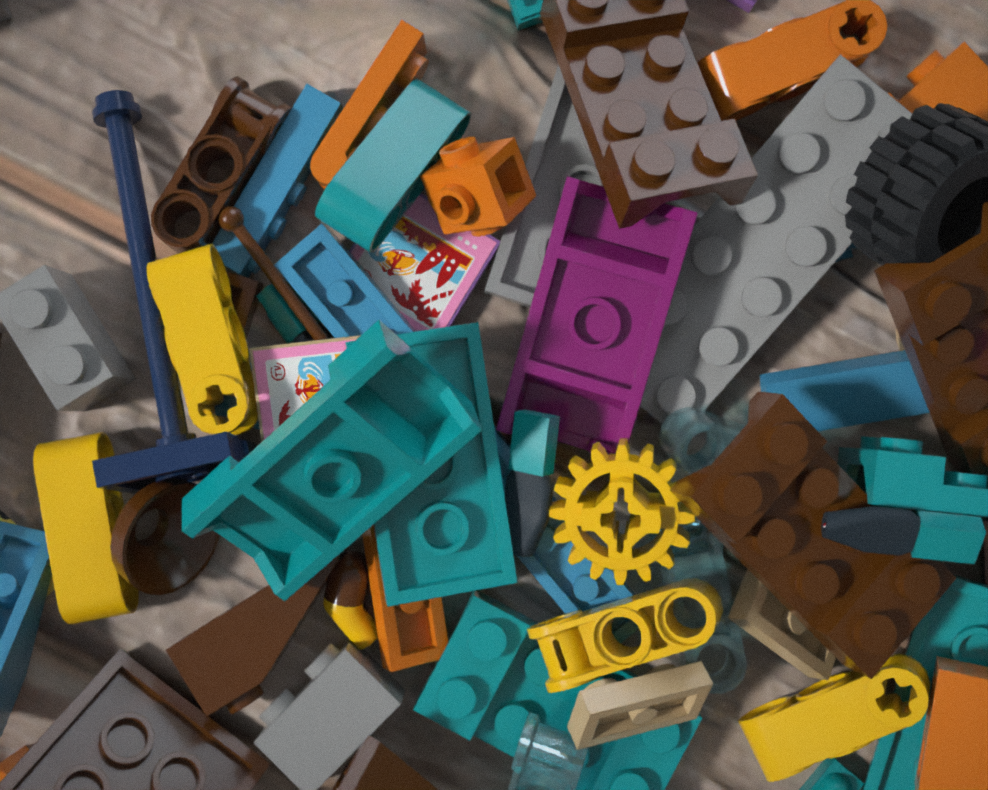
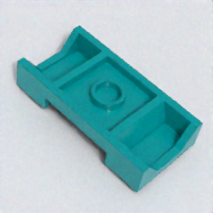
M377 320L328 365L331 380L243 460L238 462L229 455L182 498V532L192 539L210 531H215L255 560L274 594L284 601L483 430L472 401L380 320Z
M861 436L860 448L839 447L837 464L865 492L868 504L988 517L987 475L945 471L946 457L922 455L923 441Z
M479 590L473 591L434 670L421 688L413 711L469 741L472 736H475L573 790H665L702 720L700 713L697 719L577 750L567 725L579 691L584 690L588 685L601 679L612 678L618 682L638 677V675L623 669L600 676L591 682L569 690L548 693L545 681L549 678V674L538 641L530 639L527 632L528 627L538 622Z

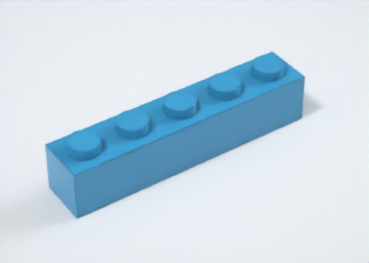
M309 84L305 85L234 207L242 211L244 215L243 225L263 251H265L271 239L277 240L282 234L287 223L284 217L291 205L297 206L302 200L307 189L304 183L311 173L310 161L343 110L340 102ZM221 228L212 244L217 248L224 265L246 278H249L251 273H258L260 267L235 234Z

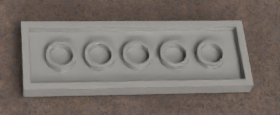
M841 54L751 158L758 176L742 204L729 206L719 196L694 226L641 403L643 409L679 439L850 246L852 241L849 237L853 231L846 228L845 215L852 208V206L846 203L848 189L855 186L858 178L854 176V173L860 161L865 162L872 152L869 147L878 136L884 138L890 132V125L900 117L911 118L912 113Z

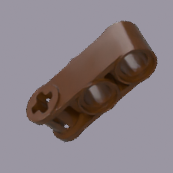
M239 76L232 78L220 92L211 115L193 144L189 147L187 154L160 198L154 204L151 212V226L156 236L178 254L212 244L221 229L218 222L220 212L225 207H234L292 107L285 103L276 106L249 90L248 81ZM220 159L234 160L232 175L227 180L221 183L207 182L208 169L215 161ZM187 212H199L201 223L198 230L188 238H176L174 227L178 218Z

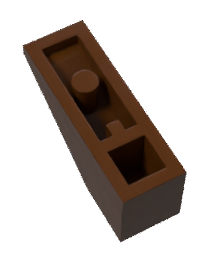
M347 549L342 551L286 601L276 596L270 585H267L166 649V652L206 717L225 705L229 712L234 714L265 693L260 684L275 669L326 586L330 574L344 553L347 552Z

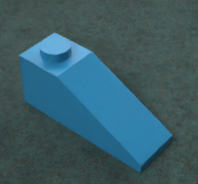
M0 521V737L3 734L27 674L52 576L45 532Z

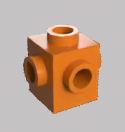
M475 137L456 140L444 146L439 151L441 159L420 176L426 190L428 202L434 209L444 235L471 231L473 236L480 237L494 233L507 226L537 196L515 137L480 144L477 143Z

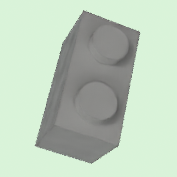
M43 265L0 292V319L57 411L83 412L136 379L72 274Z
M351 641L340 651L330 643L304 670L311 680L302 690L294 696L286 688L259 716L266 726L253 743L300 790H317L361 746L367 736L371 735L402 703L406 690L365 649L359 650Z

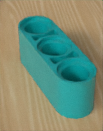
M416 78L405 88L332 178L319 199L315 210V217L368 252H374L384 242L425 187L420 176L441 159L439 151L444 146L463 137L470 123L472 113Z

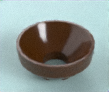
M175 478L167 479L160 483L153 482L137 492L120 511L112 531L110 545L112 562L116 571L137 590L150 595L173 593L197 578L212 558L220 538L218 533L210 531L192 539L182 532V498L197 485L194 482ZM157 509L159 512V522L155 531L149 537L137 540L135 530L138 521L146 512Z

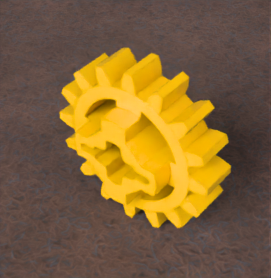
M620 438L616 453L609 455L600 442L594 443L591 449L592 462L588 464L584 459L575 455L568 465L575 479L559 476L553 490L565 499L552 502L549 509V517L565 520V522L556 528L553 536L555 543L572 541L574 545L570 550L567 561L574 565L581 562L584 558L592 562L590 578L597 580L604 569L607 568L614 570V578L617 585H624L627 571L635 569L644 582L650 581L652 573L651 563L657 561L662 566L671 569L674 566V554L670 545L687 548L690 543L689 532L678 524L695 522V515L683 503H679L680 500L670 491L676 483L671 481L677 470L676 461L670 458L663 461L659 466L653 463L654 445L647 443L638 456L630 454L627 438ZM610 473V481L599 491H587L586 495H581L590 482L599 476ZM635 474L650 481L660 493H649L635 479ZM620 488L624 489V502L628 503V511L630 513L629 521H626L624 534L620 533V521L616 520L617 515L615 510H613L615 502L618 501ZM586 531H594L608 547L596 542ZM647 533L658 534L648 544L633 549V545Z

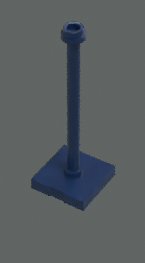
M106 91L95 97L96 107L93 108L92 115L93 121L97 126L107 128L162 438L156 440V447L93 460L92 464L97 488L136 494L153 482L160 483L167 479L175 478L194 483L201 482L229 455L240 462L257 445L248 440L239 439L238 436L229 432L199 438L196 437L195 433L188 432L178 374L167 350L165 327L160 310L152 296L147 278V263L156 261L157 257L132 126L142 119L141 107L134 101L133 94L128 91Z

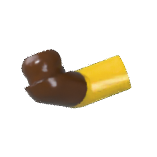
M349 551L344 553L327 580L323 607L349 640L359 650L370 646L378 638L376 621L363 607L369 584L366 556L358 551Z

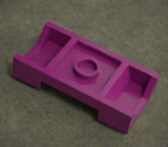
M567 176L496 428L497 431L512 434L514 412L526 409L560 416L557 441L587 450L590 453L593 444L597 442L602 444L608 455L616 453L620 438H627L628 443H630L698 212L664 203L633 226L619 229L604 186Z

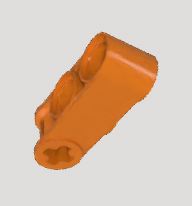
M846 0L810 16L784 22L754 39L728 45L705 56L697 63L721 121L730 119L737 121L761 110L771 103L785 101L808 92L840 54L858 68L885 39L888 27L886 16L880 6L871 0ZM841 29L845 35L856 33L860 41L857 42L854 37L843 39L840 35Z

